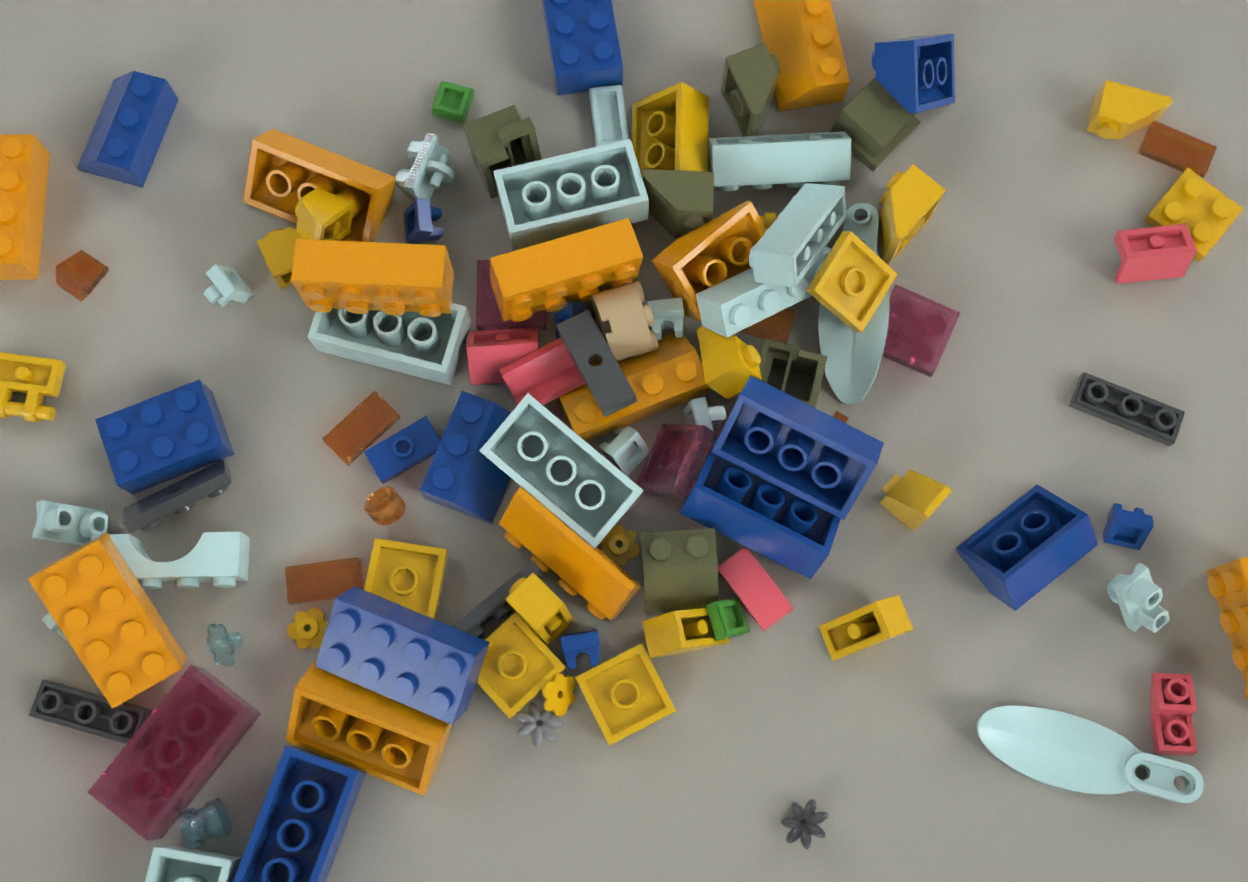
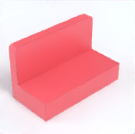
M1178 224L1117 231L1114 242L1122 262L1115 279L1118 284L1183 277L1197 252L1187 225Z
M538 327L468 331L466 351L470 383L472 385L505 383L499 369L539 349Z
M561 337L499 369L517 405L527 393L540 404L545 405L585 384Z

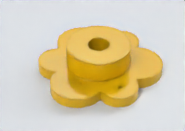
M615 524L600 542L603 546L601 551L619 566H624L627 564L628 559H635L640 553V547L635 542L637 535L634 531H626L622 525ZM621 542L622 547L618 548L616 543Z
M311 608L307 613L298 611L294 615L295 622H292L287 628V635L289 638L296 640V645L300 649H306L309 646L315 649L321 648L328 621L324 620V613L318 608ZM311 626L310 631L306 632V627Z
M560 673L555 674L552 677V681H548L543 685L542 696L546 699L544 702V709L546 711L553 712L555 716L559 717L567 713L568 705H572L575 702V694L573 693L575 680L573 677L564 676Z

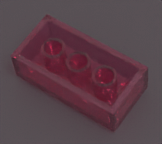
M190 665L90 788L88 793L146 841L162 839L261 713L206 669Z

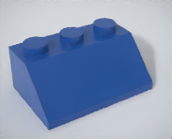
M954 33L914 36L875 43V50L872 53V67L876 73V80L909 114L955 103Z
M132 71L113 80L77 168L79 171L143 188L179 100L166 79Z
M461 391L420 488V492L426 500L487 523H493L511 477L479 450L511 412L497 403Z
M1037 484L956 547V551L987 590L1016 611L1098 546V542L1087 513Z

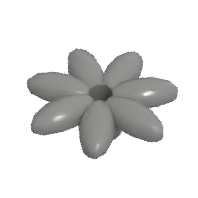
M530 703L529 714L517 713L515 716L518 721L525 724L518 730L517 735L527 736L531 734L534 746L540 745L543 736L552 742H557L558 737L553 729L562 728L564 722L559 719H551L553 712L546 711L545 709L540 714L535 703Z

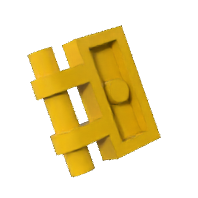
M0 352V418H8L11 415L24 417L25 421L38 423L41 420L53 421L56 416L55 407L43 406L44 396L59 397L67 364L57 359ZM13 392L27 394L25 403L12 402Z

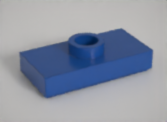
M427 416L367 449L364 453L380 481L385 484L433 456L441 439Z

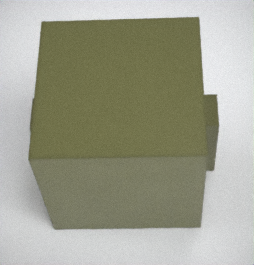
M875 77L841 110L830 132L845 131L851 138V152L873 172L918 128L921 122L916 118L918 113L909 114Z
M515 105L463 124L473 161L491 199L498 196L493 171L542 160L534 125L530 117L521 119Z
M764 338L760 351L761 363L759 364L761 381L815 408L828 356L804 351L797 346Z

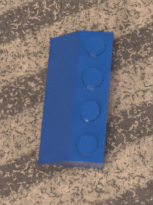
M715 439L679 513L708 528H715L716 532L812 579L830 554L841 518L712 453L711 451L717 441Z

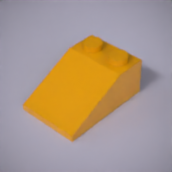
M746 201L678 238L651 260L673 298L682 297L684 316L701 321L696 294L751 268L749 265L750 250L762 238L766 228L752 202Z

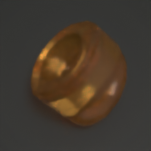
M385 486L376 490L368 497L364 504V510L375 523L385 526L401 518L405 511V503L392 486Z

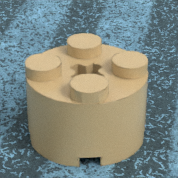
M639 281L598 292L591 296L596 324L599 325L600 332L616 361L659 349L654 330H649V326L655 325L653 313L649 304L642 305L645 298Z

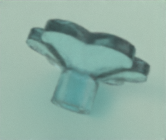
M213 623L208 625L207 632L209 636L207 638V646L211 653H213L215 662L219 666H232L234 664L233 654L235 647L243 644L241 634L238 631L228 634L223 624L216 625Z

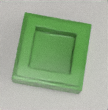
M441 81L431 109L432 115L465 124L474 97L473 89Z
M738 597L715 601L705 605L716 641L742 636L750 632L741 601Z

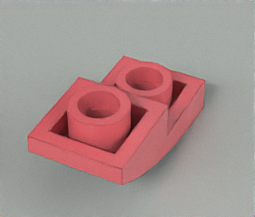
M743 547L718 566L719 575L737 595L742 606L763 631L770 628L793 610L784 594L747 547Z
M1153 673L1151 676V730L1153 749L1156 755L1193 756L1197 753L1192 714L1197 711L1192 674Z

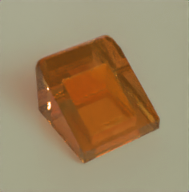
M80 250L55 266L56 284L78 300L83 301L107 274L108 267L83 250Z

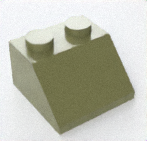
M764 43L730 55L725 60L721 93L742 137L758 136L771 106L773 93L776 90L777 75L780 73L776 56L769 54Z
M643 169V182L649 198L648 212L674 238H680L712 220L714 172Z
M715 528L640 533L645 613L706 608L705 605L718 601V560Z

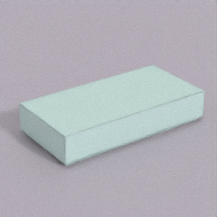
M622 85L589 88L595 147L629 139Z

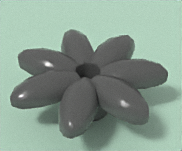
M814 799L808 801L804 810L798 803L793 802L791 807L795 817H787L781 821L783 826L792 828L786 837V841L793 843L798 838H801L803 847L808 849L811 844V835L818 838L825 837L824 830L817 824L826 820L828 813L825 811L815 813L816 801Z

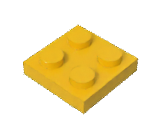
M1187 168L1143 221L1151 227L1186 224L1197 249L1194 259L1200 262L1244 208Z
M843 231L806 291L853 332H863L898 274L854 233Z
M375 538L364 590L436 620L449 551L443 548Z
M515 612L485 639L490 644L477 683L511 720L542 691L543 685L546 682L552 681V677L555 674L562 673L566 667Z
M642 643L575 677L609 746L676 712Z

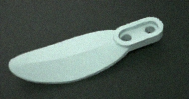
M868 203L855 204L846 211L843 231L854 233L877 254L880 227L878 211ZM859 216L867 217L865 220L862 221L856 220V218ZM889 290L863 332H853L820 303L818 320L821 355L828 356L825 373L835 396L845 404L854 405L861 402L876 378L888 331Z
M1001 706L985 711L977 721V734L990 753L1019 773L1053 787L1098 795L1137 791L1176 803L1196 801L1204 790L1203 778L1200 772L1193 766L1153 754L1143 753L1120 734L1082 717L1039 707ZM1139 765L1144 767L1147 772L1144 780H1140L1135 774V769ZM1177 776L1185 781V788L1182 791L1177 790L1174 786V780Z

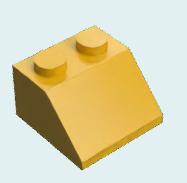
M914 164L904 174L898 171L886 186L888 190L879 201L883 205L879 212L882 260L887 265L895 259L931 219L946 192L945 188Z

